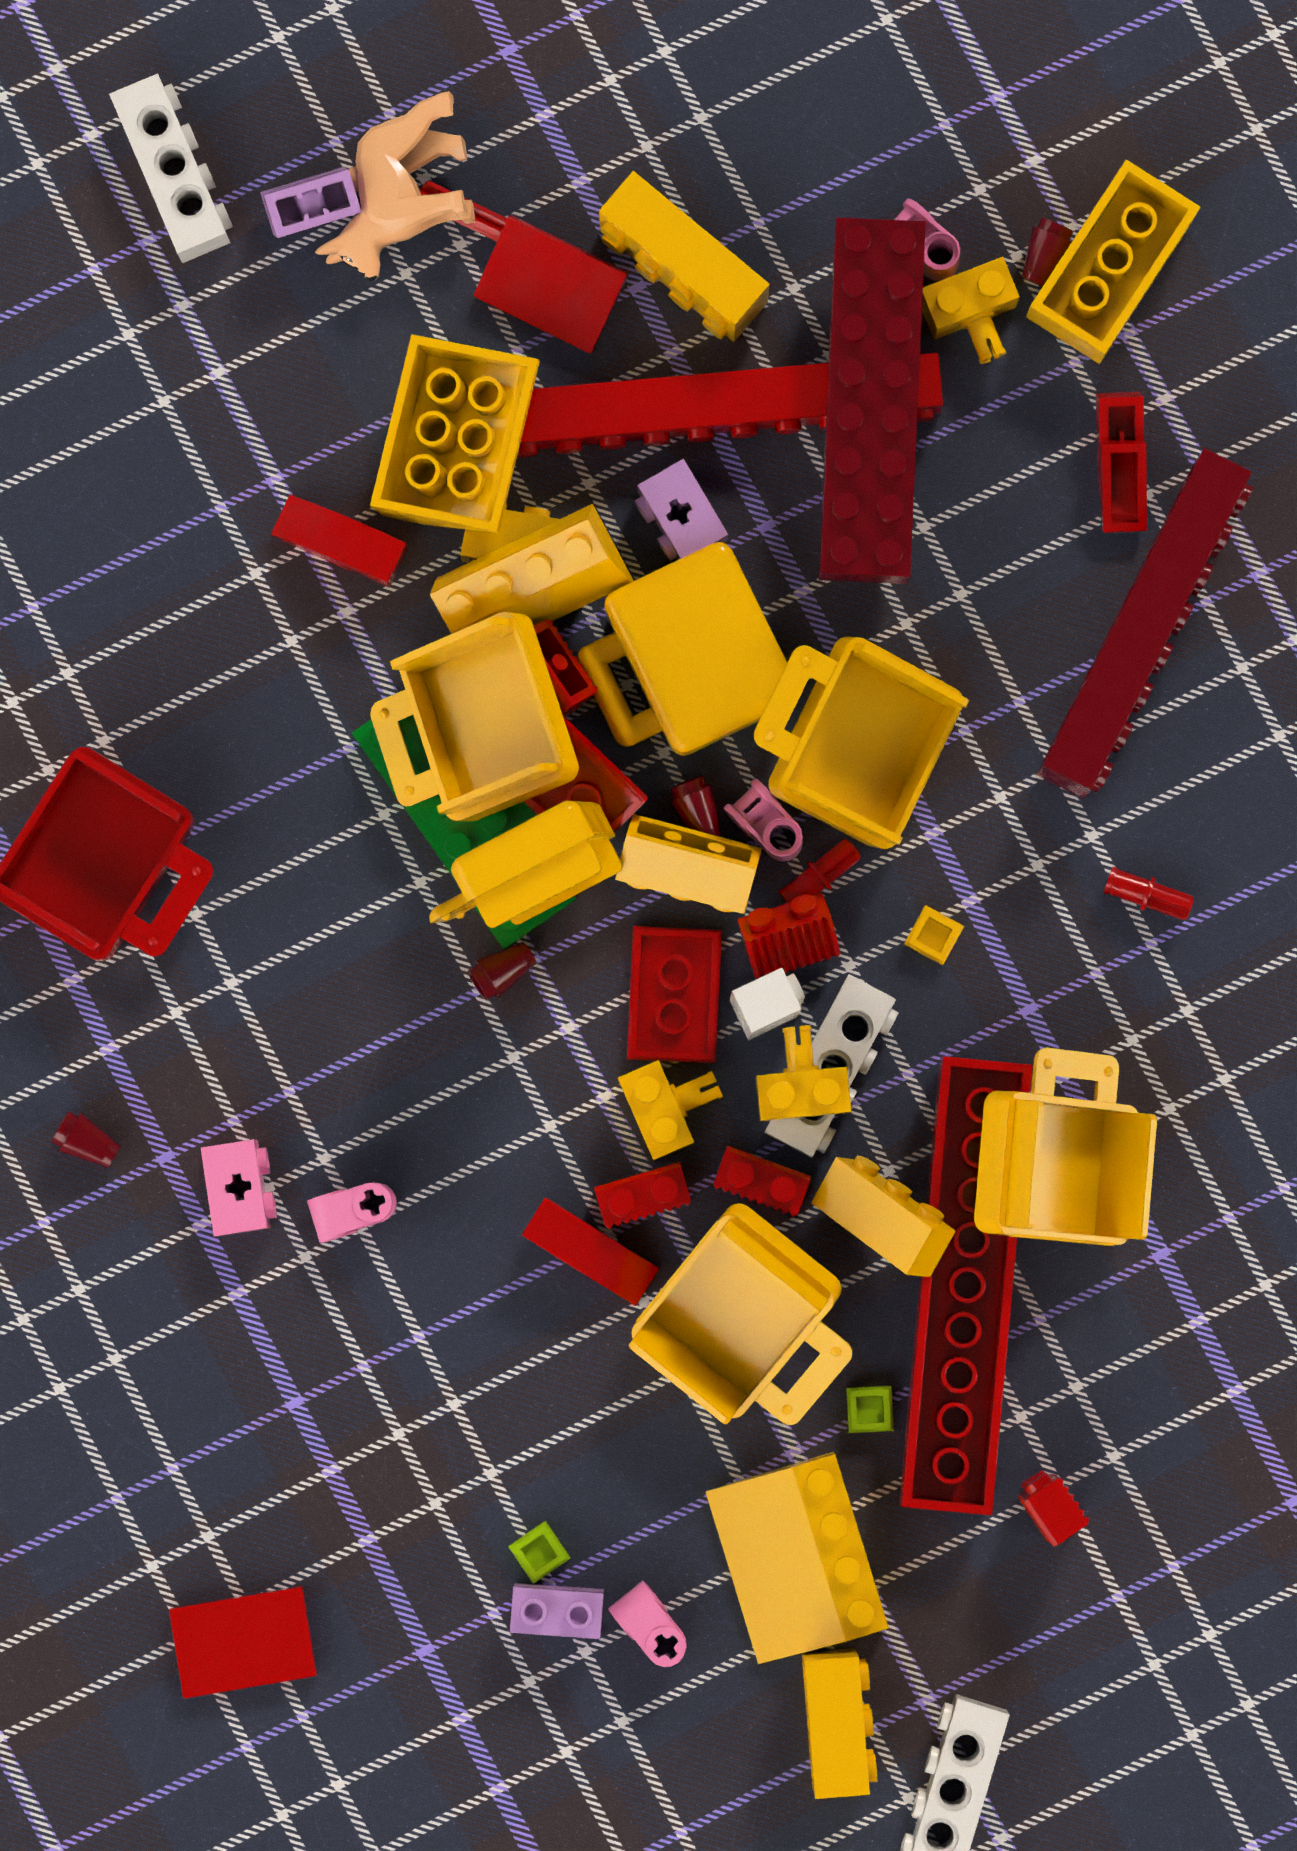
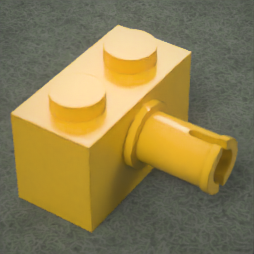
M1000 257L923 287L922 311L934 340L961 329H968L979 357L978 360L980 364H985L991 361L992 355L994 360L1006 354L992 318L1015 309L1020 296L1004 257Z
M811 1025L799 1026L800 1045L796 1043L795 1026L782 1028L787 1068L783 1069V1073L756 1076L760 1122L852 1112L847 1067L819 1069V1065H814Z
M659 1060L618 1077V1081L653 1161L693 1144L694 1140L684 1119L687 1117L686 1112L723 1097L719 1085L704 1092L700 1091V1089L716 1083L712 1070L678 1087H675L674 1084L669 1085Z

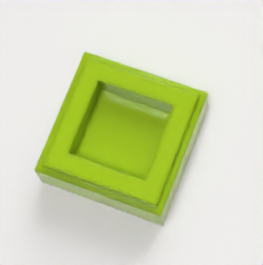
M891 1386L846 1388L848 1433L894 1431Z
M546 1520L508 1546L533 1584L571 1558Z

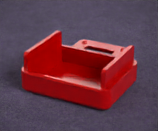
M79 747L67 757L1 861L0 902L93 960L106 961L110 959L123 939L150 956H159L166 951L211 880L213 867L208 860L183 845L195 824L193 814L186 807L93 749ZM168 868L180 874L181 877L152 923L149 924L139 918L138 915Z

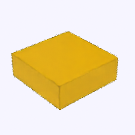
M925 905L903 945L943 966L964 926Z

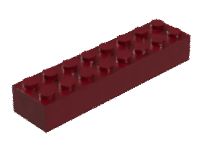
M836 217L833 248L819 580L908 584L910 579L926 221Z
M1206 448L1199 454L1036 774L1037 776L1082 799L1091 790L1098 793L1099 789L1104 786L1114 766L1107 759L1111 751L1118 753L1120 748H1123L1134 726L1127 721L1130 713L1137 714L1140 708H1143L1154 686L1147 682L1150 674H1158L1159 670L1164 667L1174 645L1167 642L1170 634L1172 633L1177 636L1192 612L1194 606L1187 603L1190 594L1197 596L1199 591L1203 589L1214 567L1207 563L1210 555L1217 557L1234 528L1227 524L1229 517L1231 516L1236 519L1252 493L1254 487L1246 484L1252 471Z

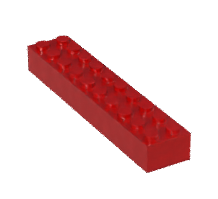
M947 1056L941 1057L939 1061L926 1204L942 1212L944 1215L942 1221L956 1232L931 1276H920L899 1498V1504L902 1507L992 1516L1017 1237L981 1232L975 1225L974 1211L984 1101L991 1092L997 1090L1030 1093L1033 1068L1031 1064Z

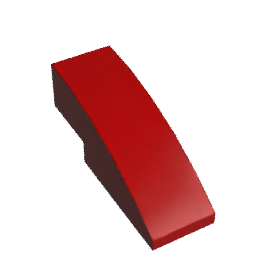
M1140 392L1096 393L1097 459L1102 532L1147 531L1144 396Z
M289 495L271 532L272 536L349 572L354 571L390 588L408 550L406 542L293 495Z
M547 1197L544 1198L522 1233V1236L634 1306L638 1304L660 1269Z

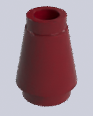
M1041 218L1038 227L1033 226L1021 278L1043 287L1072 243L1070 239L1074 231L1051 220Z
M703 775L691 778L670 788L674 797L670 801L687 828L715 836L722 835L719 828L711 784H706Z
M521 942L516 946H511L475 960V966L468 970V975L479 994L487 1001L493 996L499 998L537 962L528 946Z
M70 1111L66 1113L51 1139L53 1144L60 1147L59 1152L102 1165L105 1168L110 1166L121 1146L115 1143L113 1139L82 1113H79L77 1116Z

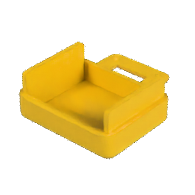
M722 542L712 543L609 593L605 599L604 607L605 614L614 632L582 647L578 652L577 661L579 664H582V670L587 672V678L592 679V685L597 687L594 697L618 744L630 747L663 731L670 748L676 754L686 756L759 722L787 665V661L732 549L727 544ZM624 656L627 657L650 704V708L634 716L608 665Z
M514 612L498 613L390 661L392 670H399L405 690L377 701L371 708L370 716L396 798L403 806H412L439 794L442 804L436 806L439 814H446L454 821H477L569 783L577 776L579 764L533 623L525 614ZM411 715H414L431 768L415 775L398 722Z
M846 636L840 638L834 644L829 657L810 646H799L792 652L754 730L756 744L779 757L769 778L770 792L780 800L867 846L888 849L895 844L900 845L903 839L901 834L959 717L962 707L966 708L969 700L963 697L956 688L862 637ZM810 677L816 680V683L792 733L785 730V726Z
M564 801L459 856L452 863L451 872L462 893L433 908L429 916L430 923L447 922L454 918L461 919L464 917L465 912L477 907L486 925L490 928L497 927L509 920L513 924L519 925L619 873L623 865L610 841L615 837V833L600 805L594 802Z
M1045 1047L1040 1049L1034 1057L1031 1093L997 1090L991 1092L986 1097L983 1108L974 1222L981 1232L1009 1235V1237L1104 1246L1122 1245L1127 1239H1146L1148 1235L1157 1117L1154 1114L1138 1113L1131 1105L1116 1103L1119 1064L1116 1058L1109 1055ZM1056 1076L1095 1081L1094 1101L1054 1096Z
M740 1203L733 1204L727 1208L637 1318L632 1328L633 1339L629 1343V1347L633 1352L723 1424H728L732 1418L742 1416L754 1401L782 1423L787 1425L798 1423L852 1358L850 1344L822 1322L823 1318L840 1297L842 1287L838 1278L751 1208ZM805 1341L818 1351L820 1355L789 1392L785 1393L772 1380Z

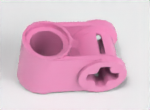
M906 199L903 203L904 209L894 220L926 221L924 274L935 281H941L953 276L959 266V242L938 224L921 205L912 199ZM942 248L949 251L952 259L946 264L939 265L933 263L928 258V254L934 249Z
M754 778L750 782L751 788L733 805L727 804L724 806L723 810L768 856L780 862L790 861L797 857L802 849V830L798 823L782 808V805L758 779ZM778 829H788L796 837L794 845L788 850H778L770 842L772 834Z
M373 1182L347 1190L341 1189L307 1200V1204L321 1244L356 1233L359 1229L389 1219L396 1210L397 1198L389 1186ZM372 1190L376 1196H384L385 1203L379 1206L380 1214L376 1215L374 1210H366L364 1202L370 1200V1191Z
M643 1580L608 1608L627 1635L637 1642L649 1659L656 1665L671 1667L679 1663L684 1657L687 1648L684 1633L667 1613L668 1610ZM660 1634L666 1639L672 1635L675 1636L678 1640L674 1646L677 1654L672 1657L668 1653L658 1655L655 1651L659 1645L656 1637Z

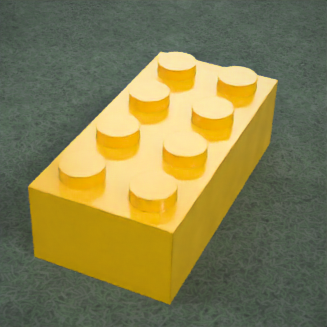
M1126 159L1030 305L1026 318L1100 364L1194 221L1200 206Z
M635 171L631 172L599 210L600 232L604 234L601 237L603 243L620 256L623 252H626L637 262L634 266L635 269L648 281L654 284L659 280L671 290L668 296L680 308L688 312L692 307L705 318L702 321L703 326L717 338L722 340L724 336H727L731 341L735 342L768 303L770 284Z

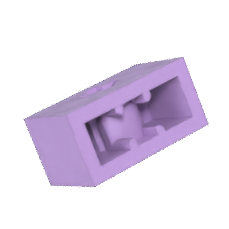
M345 167L260 192L273 235L276 238L362 212L349 169Z
M684 459L638 485L640 498L635 500V504L647 524L654 520L663 534L657 538V541L669 561L675 558L679 560L712 543H726L728 541L727 531ZM677 506L681 512L688 509L687 523L681 525L678 520L670 522L671 508Z
M515 1583L512 1595L510 1633L600 1639L604 1589Z

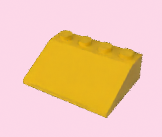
M411 334L370 506L384 517L403 521L499 533L540 363L539 359Z
M834 1452L705 1491L758 1664L847 1642L889 1629Z

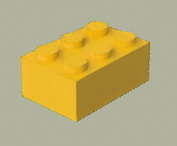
M855 1648L802 1653L811 1778L815 1799L870 1795L869 1783L878 1782L876 1757L873 1749H866L865 1737L874 1736L872 1709H870L869 1704H863L862 1691L870 1690L869 1668L866 1658L859 1659Z

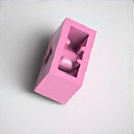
M255 1139L201 1147L213 1235L224 1236L271 1228L270 1219L277 1218L273 1191H265L263 1175L270 1174L267 1148H259L258 1140ZM241 1174L243 1181L251 1182V1190L244 1192L245 1200H240L238 1194L230 1193L229 1186L236 1183V1175Z

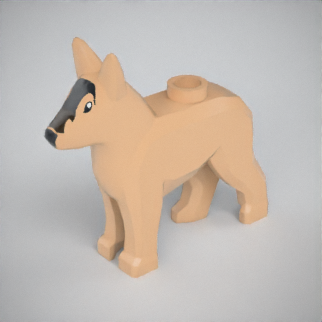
M450 91L422 100L407 114L371 127L360 139L357 145L356 166L350 167L349 172L355 192L360 195L362 212L356 214L348 222L338 237L326 242L315 251L318 255H329L326 259L327 264L344 261L347 265L359 271L368 281L373 282L379 277L381 266L380 252L388 245L409 240L428 228L452 220H462L465 224L475 222L472 200H464L462 190L421 195L416 181L410 175L439 156H452L459 162L467 160L466 144L461 135L428 130L432 121L441 117L453 116L454 98Z

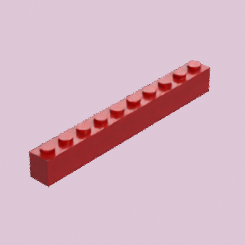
M938 353L920 354L917 423L933 420V414H940L943 407ZM828 363L533 389L517 458L538 455V449L556 448V453L570 454L582 451V445L600 444V449L615 450L625 448L626 441L644 440L645 446H660L669 444L670 437L687 436L689 442H704L713 440L715 433L731 432L732 438H749L757 436L760 429L775 428L776 434H794L801 432L802 426L819 424L820 430H825Z

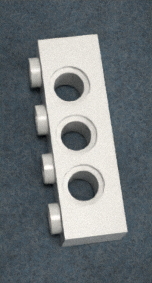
M157 73L110 93L109 95L181 262H187L229 244L230 240L225 230L232 228L233 225L223 202L214 205L208 190L216 188L206 163L197 166L191 151L199 148L189 123L182 126L179 124L174 111L181 109L182 106L172 83L163 86ZM155 119L166 120L168 127L163 134L152 136L146 133L147 126L151 121ZM178 158L185 161V167L178 175L170 176L163 173L164 165L169 160ZM197 198L202 201V207L198 213L187 216L180 212V207L185 200Z
M780 968L733 990L729 1001L747 1039L751 1040L797 1018L802 1010L800 1005L803 1003L805 995L795 974L793 973L786 977L783 968Z
M848 974L812 1041L814 1065H819V1069H821L823 1060L829 1056L840 1057L845 1062L848 1071L850 1101L852 1102L857 1091L851 1088L850 1085L857 1072L864 1075L867 1074L878 1051L871 1048L879 1032L887 1036L899 1012L892 1009L896 1001L895 998ZM859 1017L865 1022L867 1034L863 1040L853 1042L844 1036L842 1025L847 1018ZM835 1114L823 1115L821 1119L816 1121L808 1120L805 1117L772 1120L769 1122L764 1133L812 1158L816 1150L824 1154L836 1132L835 1129L829 1127Z
M957 1694L954 1695L952 1704L944 1703L937 1725L938 1729L944 1730L939 1748L931 1746L924 1772L931 1774L926 1791L919 1789L916 1794L911 1816L918 1818L913 1835L905 1833L900 1851H970L1010 1716L1006 1709ZM962 1735H970L977 1740L976 1751L967 1758L958 1757L953 1753L954 1741ZM948 1779H958L964 1783V1792L955 1801H946L940 1796V1787ZM938 1822L945 1823L951 1827L949 1840L940 1845L932 1844L927 1840L928 1829Z

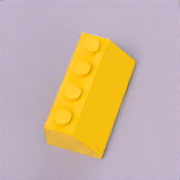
M591 504L437 577L430 596L452 634L501 612L525 614L531 619L533 626L546 619L554 621L609 595L612 591L634 580L594 505Z

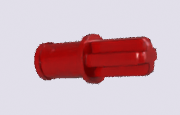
M847 839L842 840L814 864L809 861L807 863L809 868L783 889L778 890V893L786 903H790L799 895H815L825 888L829 891L832 889L830 884L856 864L861 856Z
M1114 866L1103 892L1104 894H1110L1141 905L1140 910L1142 911L1147 907L1180 920L1188 918L1194 903V898L1191 895L1155 883V877L1147 880L1119 870Z

